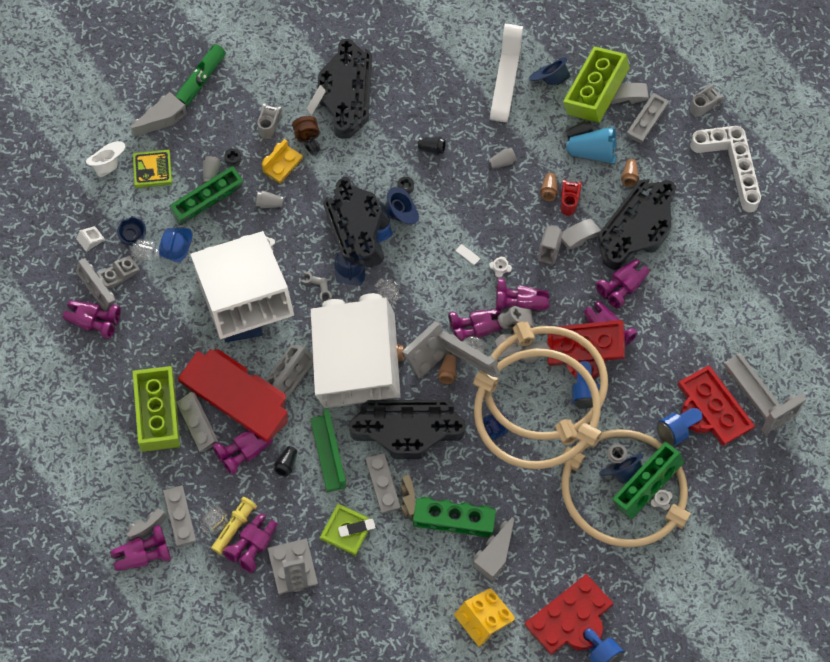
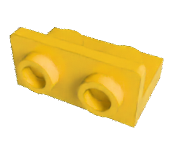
M284 139L274 147L270 156H266L263 159V173L281 184L303 159V155L289 147L288 141Z

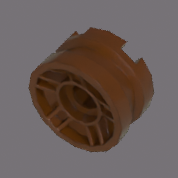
M302 116L292 123L293 130L295 131L294 136L295 139L297 138V141H309L310 137L315 139L320 134L317 119L313 116Z

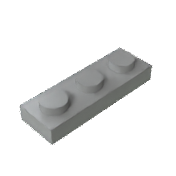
M653 93L627 131L626 136L642 144L668 106L669 101Z
M85 258L79 260L76 273L104 311H109L115 303L113 293L108 291L104 281L97 276L93 266Z
M190 392L176 403L199 452H205L218 443L196 393Z
M385 453L365 458L381 514L400 510L399 500Z
M183 485L163 490L176 546L181 547L196 543Z

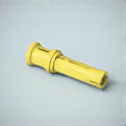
M246 497L241 498L242 502L236 511H232V518L211 546V549L222 555L223 550L230 543L240 526L247 523V518L252 510L257 508V505Z

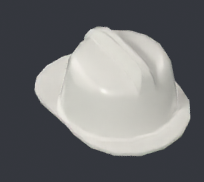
M117 141L107 144L86 160V164L92 166L99 177L111 173L118 166L117 157L125 150V143Z

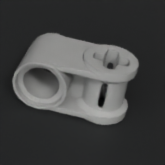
M710 84L693 97L690 112L694 116H702L712 108L720 105L725 97L720 95L714 89V86Z
M263 103L257 122L258 133L261 138L268 139L274 135L282 115V107L268 106L267 103Z
M513 306L508 312L501 313L498 316V322L504 329L513 330V327L522 321L528 322L530 328L534 327L530 309Z

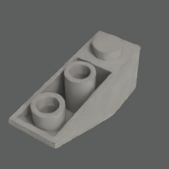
M170 92L166 96H162L157 104L148 108L141 118L136 119L130 126L132 135L135 137L176 124L187 114L185 104Z
M513 517L508 522L505 520L498 529L500 532L496 536L492 535L486 542L487 547L483 551L479 550L473 558V567L491 582L505 567L514 524Z

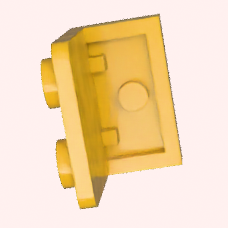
M490 588L465 601L454 614L478 647L483 645L494 632L515 620L514 615L494 590Z

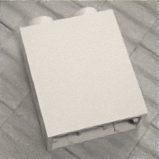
M263 231L191 254L200 288L220 339L294 316L288 287Z
M370 293L361 296L359 302L345 304L343 300L330 299L324 301L322 307L312 308L311 325L315 396L324 408L362 404L367 400L401 398L395 313L387 298H383L379 294Z

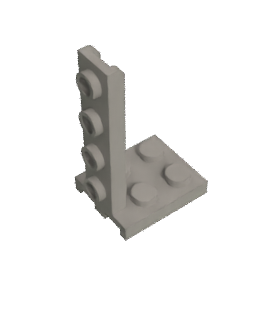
M436 321L402 351L414 376L418 379H421L449 352L491 377H497L500 374L497 367L498 363L492 356L484 355L480 349H474L466 341H460L454 334H448L443 331L441 325Z
M741 353L723 363L724 367L766 420L761 429L765 436L769 435L770 431L785 425L786 421L798 416L806 401L802 393L796 397L795 395L790 396L785 400V404L781 406Z
M307 538L268 548L278 595L291 591L298 592L311 586H318Z

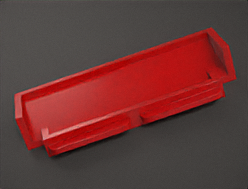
M210 349L206 355L197 351L178 377V382L268 443L288 423V411L283 408L286 395L258 375L250 376L247 374L248 370L246 367L219 349Z

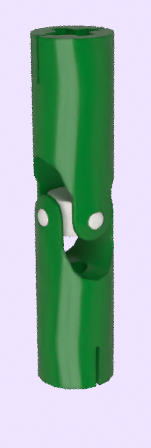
M217 44L212 45L197 68L175 95L177 99L185 104L186 108L226 55L225 50Z

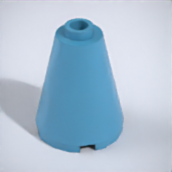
M608 127L570 137V140L566 142V151L570 152L571 156L615 164L616 155H613L615 149H617L615 127Z

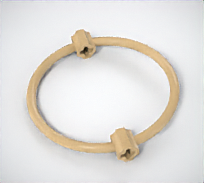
M522 321L513 327L514 335L503 341L491 355L497 361L501 354L517 341L520 346L531 345L535 341L534 335L556 334L568 337L581 344L594 358L600 374L599 395L601 407L605 401L608 390V374L604 360L598 350L586 338L576 332L555 326L530 328L528 322ZM485 392L484 395L490 412L501 425L509 431L529 439L553 440L560 438L563 445H569L577 440L576 435L580 426L583 423L589 424L592 418L593 407L575 424L572 423L571 419L559 421L555 425L557 431H530L516 426L506 419L496 407L492 394Z
M529 349L514 353L498 362L497 367L499 371L515 361L529 357L558 359L577 370L589 387L593 403L590 425L583 423L577 432L576 439L579 442L568 452L544 461L522 460L502 451L489 437L482 419V402L485 392L489 394L494 392L499 378L491 377L483 371L477 373L473 382L474 386L478 387L474 403V419L482 441L498 458L521 468L545 469L572 459L586 445L594 448L598 444L602 435V431L597 429L601 402L594 379L577 360L555 350Z
M623 429L604 431L599 440L614 437L632 438L643 441L657 450L663 445L651 436ZM586 445L575 457L562 463L565 466L562 473L561 488L566 508L582 530L601 542L618 547L648 545L666 536L675 526L683 529L691 514L685 510L688 487L685 473L681 466L676 471L680 487L678 506L675 504L671 506L664 519L668 523L654 534L637 539H620L605 535L590 526L580 516L570 495L569 479L571 470L573 469L577 472L585 458V455L581 453L589 445ZM567 447V448L565 449V451L563 452V454L566 453V452H568V451L571 450L572 448Z

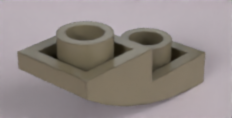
M408 474L402 477V484L400 485L401 492L405 496L402 498L403 505H400L404 517L408 516L411 521L415 511V493L412 480Z

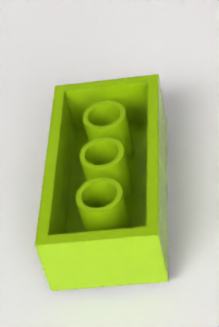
M593 47L563 101L567 115L600 123L630 69L627 54Z
M172 366L132 371L137 436L141 452L180 447L175 379Z

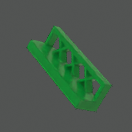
M328 408L323 409L324 415L310 418L326 491L332 492L345 489L346 480Z

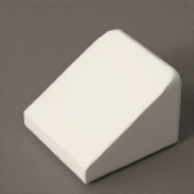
M95 226L80 230L76 238L86 252L105 241Z
M502 334L495 340L497 347L514 334ZM518 341L509 346L501 354V357L520 352L522 347Z

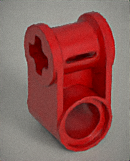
M563 179L560 210L564 215L571 216L576 212L582 182L573 183Z

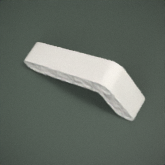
M505 24L501 58L490 113V120L508 123L521 50L523 26Z
M739 126L696 131L690 143L691 149L696 153L728 150L741 206L746 212L756 211L761 195L744 129Z

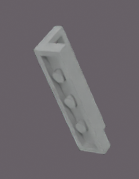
M291 345L265 381L283 392L287 400L312 366L313 355L305 347Z

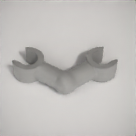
M303 272V275L310 277V279L307 281L301 280L302 284L320 285V301L322 303L324 295H328L332 299L326 278L315 277L310 272Z

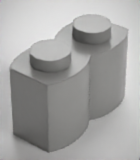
M554 225L545 227L539 246L538 261L551 265L555 264L563 231L559 227Z

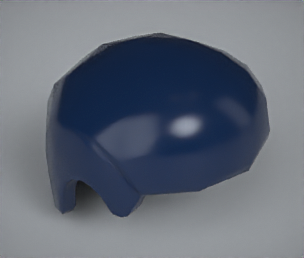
M131 216L128 219L122 220L117 228L118 238L123 244L129 246L141 243L146 236V226L142 219Z

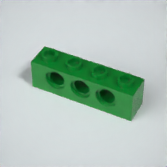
M232 166L170 204V211L179 225H182L240 189L243 185V180Z
M664 442L612 498L616 508L632 520L684 464L681 453L667 442Z
M429 497L416 498L413 527L490 538L493 535L496 509L486 505L475 507L470 503L454 504L450 500L433 501ZM436 510L440 515L433 517L429 513ZM453 513H456L460 516V518L454 520L451 519L449 516ZM476 516L480 520L478 522H471L469 518Z

